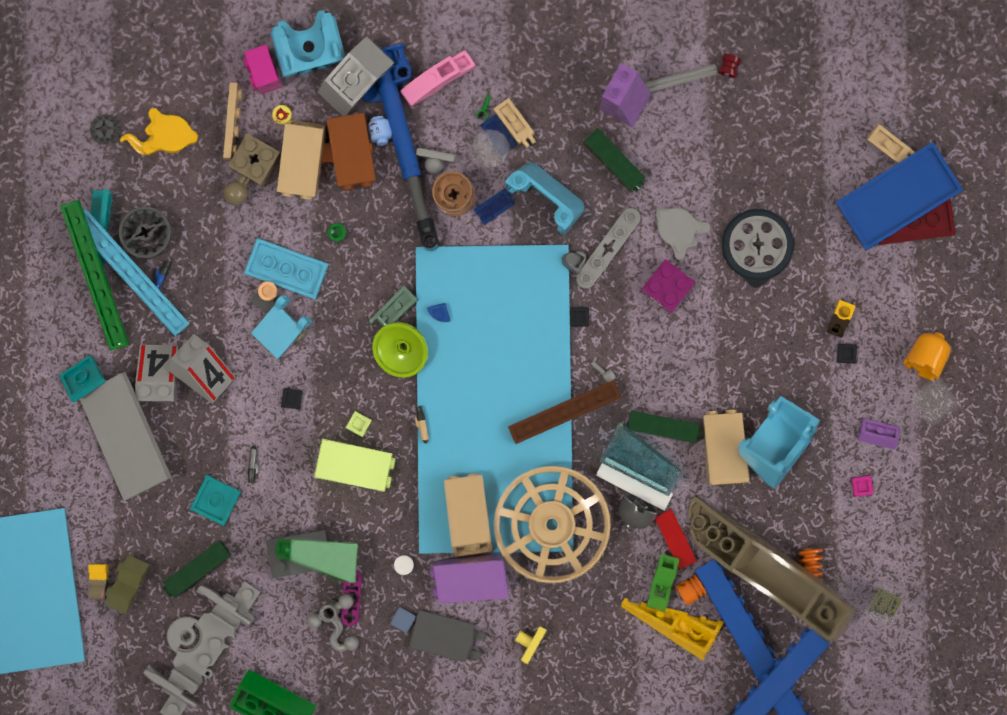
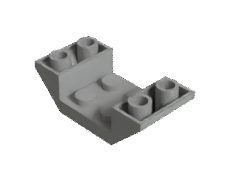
M365 37L324 80L318 93L342 116H347L358 105L357 102L379 78L384 76L395 62L371 39Z

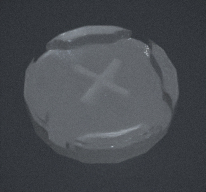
M493 129L485 130L473 140V156L484 167H498L509 156V141L500 131Z

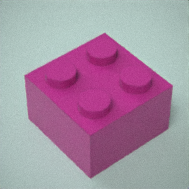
M267 45L244 52L246 58H243L248 73H252L249 79L255 91L258 90L260 95L282 88Z

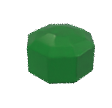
M338 223L329 226L327 232L331 241L338 243L345 239L347 233L344 226Z

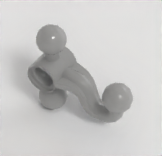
M349 594L341 595L338 602L335 600L327 601L319 614L312 613L307 618V623L311 628L321 626L322 620L332 622L335 625V630L330 636V644L338 652L353 651L359 646V641L355 636L346 637L344 644H339L337 641L343 630L339 613L342 608L349 609L353 605V598ZM326 608H331L334 614H329Z

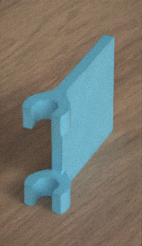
M286 295L284 297L280 296L277 299L273 308L251 333L277 359H280L301 332L312 323L308 316L305 318L301 317L296 322L283 309L291 301Z

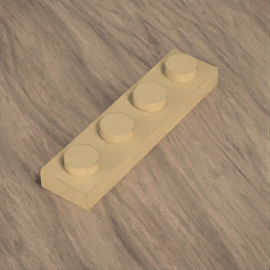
M230 82L224 142L223 158L226 161H231L237 151V145L234 144L235 137L238 138L239 126H236V121L240 119L241 115L238 100H242V89H239L238 83Z

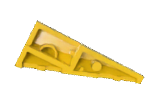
M627 598L621 604L623 609L702 661H704L724 624L721 620L715 622L707 620V617L704 616L698 618L688 615L687 612L670 608L661 611L647 607V603L644 602L640 604L629 602Z

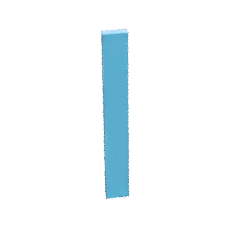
M86 209L83 210L98 253L174 336L178 335L190 323Z

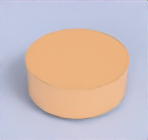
M263 282L258 288V294L264 301H272L276 298L278 289L272 282Z

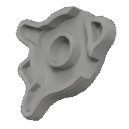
M659 208L656 211L660 238L672 247L677 260H682L685 257L686 249L697 245L698 241L694 237L695 234L707 233L710 230L709 223L695 220L684 209Z

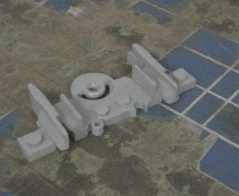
M244 581L235 597L229 593L222 597L218 592L207 586H199L196 592L205 595L217 605L210 613H204L199 620L193 617H181L173 621L169 626L167 641L170 648L177 653L173 660L175 668L172 669L169 679L159 673L151 664L144 671V674L150 680L163 686V692L170 695L160 711L161 714L182 715L187 706L193 709L198 707L199 703L185 695V690L194 694L203 682L202 676L205 678L213 676L212 669L208 667L213 666L223 650L230 647L225 643V638L227 636L236 638L235 631L241 623L245 626H250L254 621L255 617L248 611L261 593L260 590ZM195 625L200 633L198 644L191 649L179 648L180 645L188 646L194 643L196 632L192 627ZM185 632H188L190 634V638L188 640L183 638V634Z

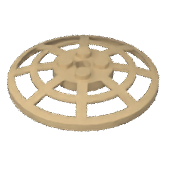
M540 467L522 474L505 489L495 511L494 533L502 555L517 572L539 582L561 583L583 575L600 559L609 540L610 515L603 495L587 477L564 467ZM541 473H561L558 484H545L534 488L529 477ZM568 475L582 481L592 490L594 495L584 500L576 491L566 487ZM522 482L528 492L519 500L514 511L504 509L503 506L507 497ZM556 490L554 501L543 503L538 492ZM564 492L573 496L579 504L571 509L562 504ZM531 497L537 507L531 515L520 513L523 504ZM598 501L604 516L603 533L592 531V516L589 506ZM583 510L586 516V529L575 526L574 515ZM501 516L512 518L511 525L515 542L506 548L500 533ZM549 519L557 521L558 526L555 530L547 528L546 523ZM518 520L529 523L530 533L521 539L517 529ZM573 534L584 536L580 546L573 552L567 542ZM590 538L600 540L601 544L597 552L582 567L576 557L585 549ZM533 540L542 545L540 557L531 553L525 545ZM561 546L566 557L559 559H547L550 548ZM520 549L528 558L538 562L536 574L518 565L510 554ZM570 561L575 570L571 574L559 577L543 576L546 565H559Z

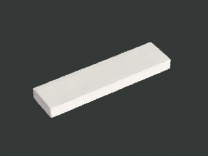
M605 458L596 476L664 511L673 493Z

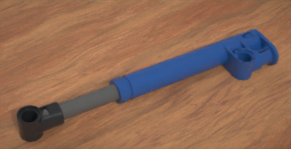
M396 44L381 49L395 63L376 83L385 116L389 121L392 131V141L400 170L402 171L403 181H407L418 219L416 224L421 243L427 251H435L439 247V239L433 218L429 216L419 180L422 174L397 88L398 86L410 83L413 73L409 60L405 56L404 49L406 45ZM402 70L408 71V75L403 78L399 76V73ZM429 237L435 238V243L432 246L425 244L426 239Z

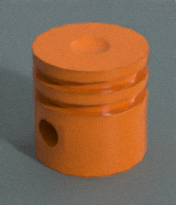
M696 575L675 586L686 606L698 600L699 596L701 598L703 594H707Z

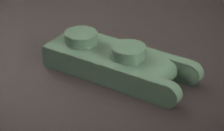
M403 286L368 323L372 325L377 320L382 326H385L389 323L397 322L418 299L406 286Z

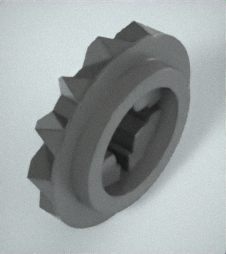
M103 114L96 116V119L91 122L90 133L97 143L108 145L118 139L121 128L119 122L113 116ZM104 122L108 128H111L105 135L102 131L97 130L103 128Z

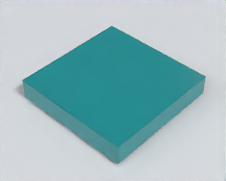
M91 354L59 375L73 403L106 382Z
M206 475L190 510L225 526L242 491Z

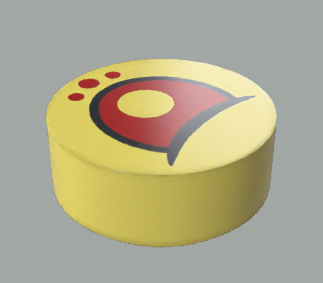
M279 105L273 110L272 116L277 124L285 125L286 122L291 120L292 113L287 106Z

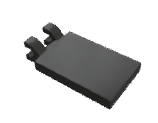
M419 610L409 648L466 662L467 657L480 660L482 652L472 650L474 639L485 641L487 633L474 630L475 624Z

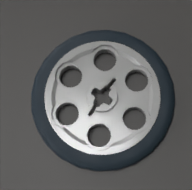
M765 209L746 210L738 214L729 222L722 237V251L727 264L735 273L744 278L756 280L772 278L787 267L793 255L794 240L788 224L774 212ZM769 223L772 227L771 232L764 233L761 230V225ZM744 224L752 226L753 231L750 234H745L742 231ZM757 234L759 242L763 243L759 250V256L757 247L753 246V243L756 242ZM773 239H780L782 247L779 249L773 248ZM735 241H742L744 249L741 251L735 250L733 246ZM766 255H770L774 259V263L770 266L765 265L763 262V258ZM751 256L754 258L755 263L752 267L745 265V257Z

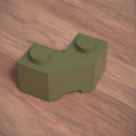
M130 555L127 556L125 561L121 560L116 570L119 572L117 580L113 586L109 585L106 590L105 596L107 599L105 605L127 614L137 596L136 593L140 584L143 583L149 564Z

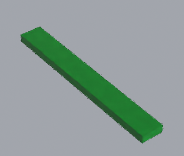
M80 199L61 204L60 208L109 349L111 351L129 345V341Z

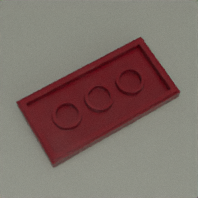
M951 199L879 242V246L955 236Z

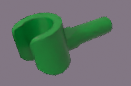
M486 95L482 109L476 114L477 119L480 112H485L486 117L484 121L487 120L490 95Z

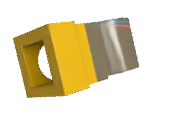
M89 564L90 600H106L105 593L108 588L109 564Z

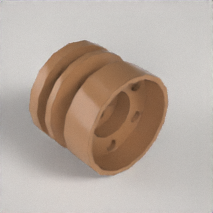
M455 171L446 172L440 175L434 182L432 188L433 198L439 209L445 214L461 216L468 213L473 207L475 191L468 178L463 174ZM452 192H456L457 194H459L457 195V199L454 200L452 197H450L453 196Z

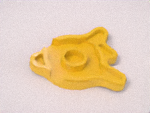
M155 108L149 110L151 123L146 127L145 133L152 136V139L143 145V152L146 155L156 151L178 153L185 147L197 142V133L190 128L183 118L174 115H164Z

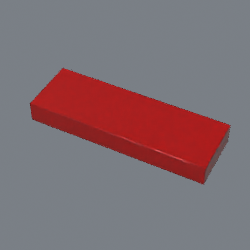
M672 509L656 516L655 521L672 556L679 559V570L697 562Z

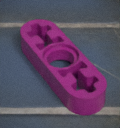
M357 570L355 576L359 579L355 581L354 587L358 586V591L355 589L346 590L347 586L351 587L350 582H344L343 594L354 592L357 595V601L352 605V607L357 606L356 610L352 609V615L355 616V619L351 623L344 617L348 615L349 609L342 608L341 620L347 626H353L359 620L362 575Z

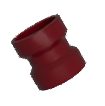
M724 54L722 58L723 64L719 67L718 73L725 76V73H728L729 78H736L738 73L737 67L740 66L742 59L732 54Z

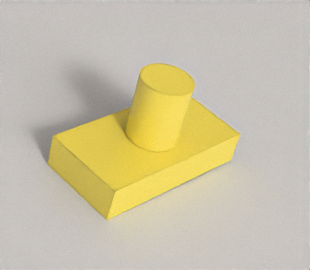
M539 626L533 637L522 631L517 635L515 641L527 647L521 658V661L528 664L547 631L545 628Z

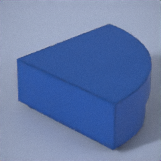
M375 84L364 94L363 100L370 103L381 102V97Z
M445 303L427 307L429 314L435 320L450 322Z

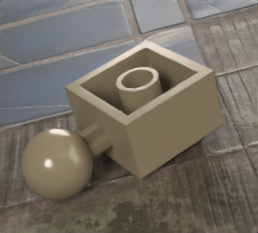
M247 133L228 164V167L240 176L237 181H232L225 186L223 192L225 200L235 206L243 204L248 197L246 186L249 181L263 188L281 159V153ZM256 157H257V159L259 160V162H258V163L254 162V163L252 164V161H251L252 158H256Z

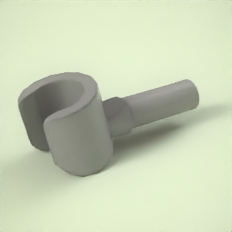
M595 361L591 363L606 382L616 378L611 369L605 372Z

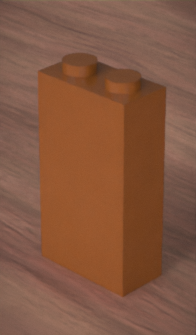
M359 113L326 119L338 188L343 189V191L354 190L355 186H362V188L372 187L373 183H377L365 114Z

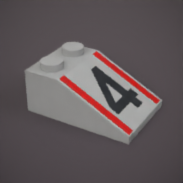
M195 334L175 353L167 367L169 372L212 404L236 378L214 350Z
M140 345L135 395L139 402L177 403L178 378L169 372L167 367L170 359L178 351L179 345Z

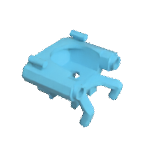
M324 10L318 11L314 25L308 30H293L282 20L278 21V26L273 27L270 33L282 77H289L298 73L299 75L314 72V67H317V71L328 69L334 64H339L345 58L335 16H332L331 13H325ZM311 41L314 43L315 47L312 52L304 51L303 44L305 42Z

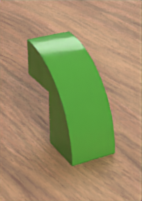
M660 554L649 592L647 607L661 611L666 610L671 587L677 573L678 558Z

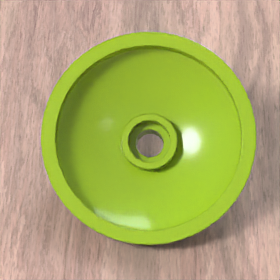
M393 322L383 326L374 337L372 345L374 358L378 365L388 374L401 378L410 377L417 374L425 366L428 359V346L423 335L415 327L403 322ZM402 343H405L407 345V348H404L402 346Z

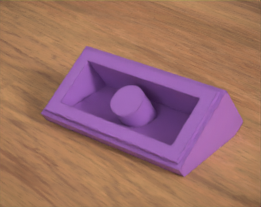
M863 418L858 441L895 449L899 440L900 427Z

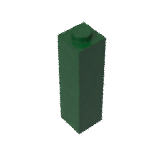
M598 128L584 140L583 144L630 193L633 190L637 192L644 186L643 181L645 177Z
M636 411L630 412L628 431L693 444L700 440L702 435V429H699L700 424Z
M218 540L163 582L165 585L164 591L169 597L177 598L229 559L232 554L224 543Z

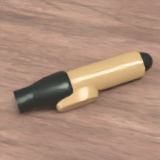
M422 406L416 407L415 422L420 430L422 441L427 444L429 435L425 421L426 418Z

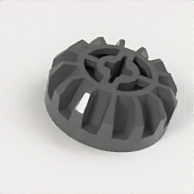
M138 207L128 212L122 219L119 227L120 242L127 252L137 258L149 259L159 257L163 251L168 249V245L172 241V226L168 218L159 210L152 207ZM150 221L154 224L150 226L148 224H144L143 222ZM145 229L150 231L148 237L143 235ZM161 232L160 240L154 245L153 240L156 234ZM143 241L150 243L152 247H142L138 243Z

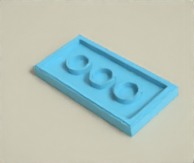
M257 238L244 274L265 282H272L278 287L316 300L329 264Z

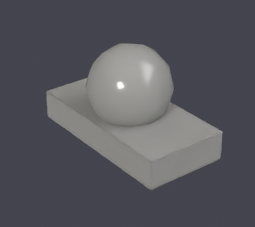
M417 148L416 156L427 158L425 169L430 174L440 173L443 169V162L453 164L455 162L454 154Z

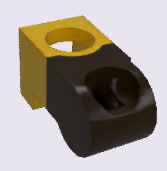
M838 299L827 333L842 338L856 306Z

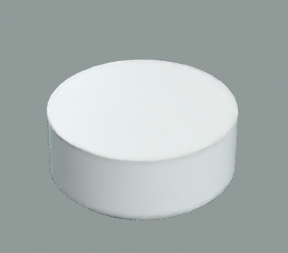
M405 555L398 557L394 563L396 572L401 575L409 574L414 567L413 560Z

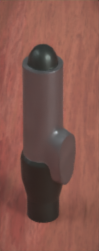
M255 445L251 447L249 454L248 483H254L255 476L258 474V449Z

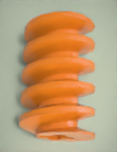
M803 548L804 551L798 552V555L804 557L798 560V563L804 564L803 567L817 578L823 575V572L818 570V568L823 567V564L817 562L823 559V556L817 554L823 551V548Z

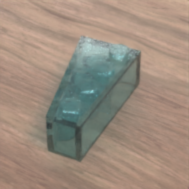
M621 422L617 425L599 461L667 496L673 490L681 472V469Z

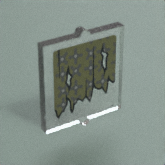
M878 584L863 615L874 620L876 624L880 623L891 629L906 599L894 593V590H888Z

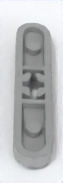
M628 208L621 214L576 277L577 284L581 288L588 289L595 284L640 221V214L636 209ZM614 240L615 242L612 246L614 251L612 253L608 252L602 257L605 250L603 246H608Z

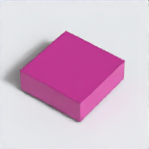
M871 475L851 478L854 497L874 494Z

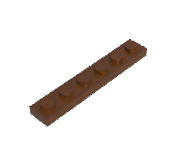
M613 380L508 426L515 444H518L622 397Z

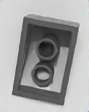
M325 530L280 537L282 539L327 541ZM278 538L266 540L272 578L312 572L276 558L275 545L278 542Z

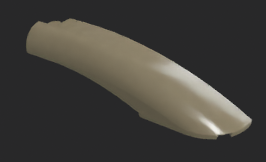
M693 497L688 510V519H692L691 530L689 531L695 543L730 572L743 578L781 604L829 642L835 641L849 627L847 624L857 609L847 603L844 597L786 554L699 497Z

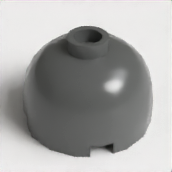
M625 494L618 509L620 518L624 521V526L631 530H634V528L644 529L650 526L655 520L658 511L647 502L644 504L641 501L635 500L636 496Z

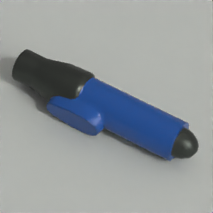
M166 260L155 274L156 280L154 285L159 290L171 262Z

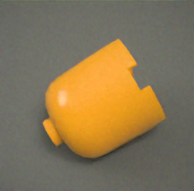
M923 333L916 339L903 364L909 370L912 367L919 371L917 375L931 381L934 379L938 380L950 356V345L941 333Z

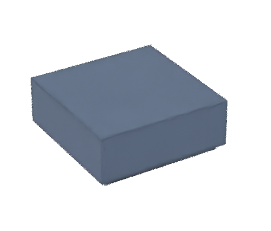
M399 607L390 624L407 633L416 615Z

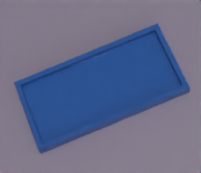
M931 142L836 201L835 204L866 251L963 191V188L935 144Z

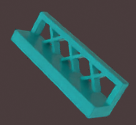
M103 189V191L93 190L90 214L108 233L113 192L109 189ZM99 254L102 266L104 268L105 259Z

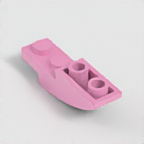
M465 50L452 58L449 56L422 73L404 87L401 93L410 107L442 90L444 85L473 70L476 65Z

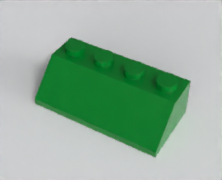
M248 669L236 690L229 708L242 715H313L317 706Z

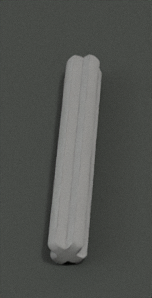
M712 64L651 80L644 84L649 92L716 75L718 70L717 66Z

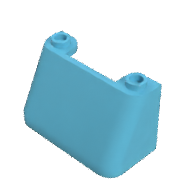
M532 162L524 164L505 181V189L513 195L516 191L526 193L533 186L559 207L554 214V220L559 225L557 231L565 236L584 212V203L537 164Z
M782 396L777 401L773 400L767 409L770 411L768 417L752 438L743 439L737 448L739 450L738 454L773 489L780 484L807 448L820 422L819 419Z

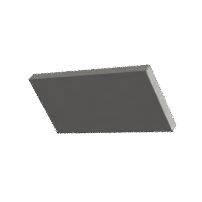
M126 372L107 380L80 398L124 501L172 478Z

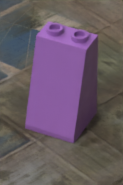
M621 63L602 95L599 110L630 127L634 126L651 96L639 73Z
M501 552L433 562L434 568H430L431 579L436 580V586L433 587L434 598H438L439 604L509 598Z

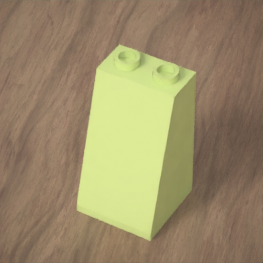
M322 439L314 477L385 492L386 488H390L392 477L388 476L390 469H394L396 458H392V453Z

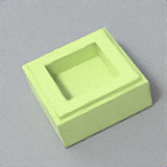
M355 411L346 428L363 437L372 420Z

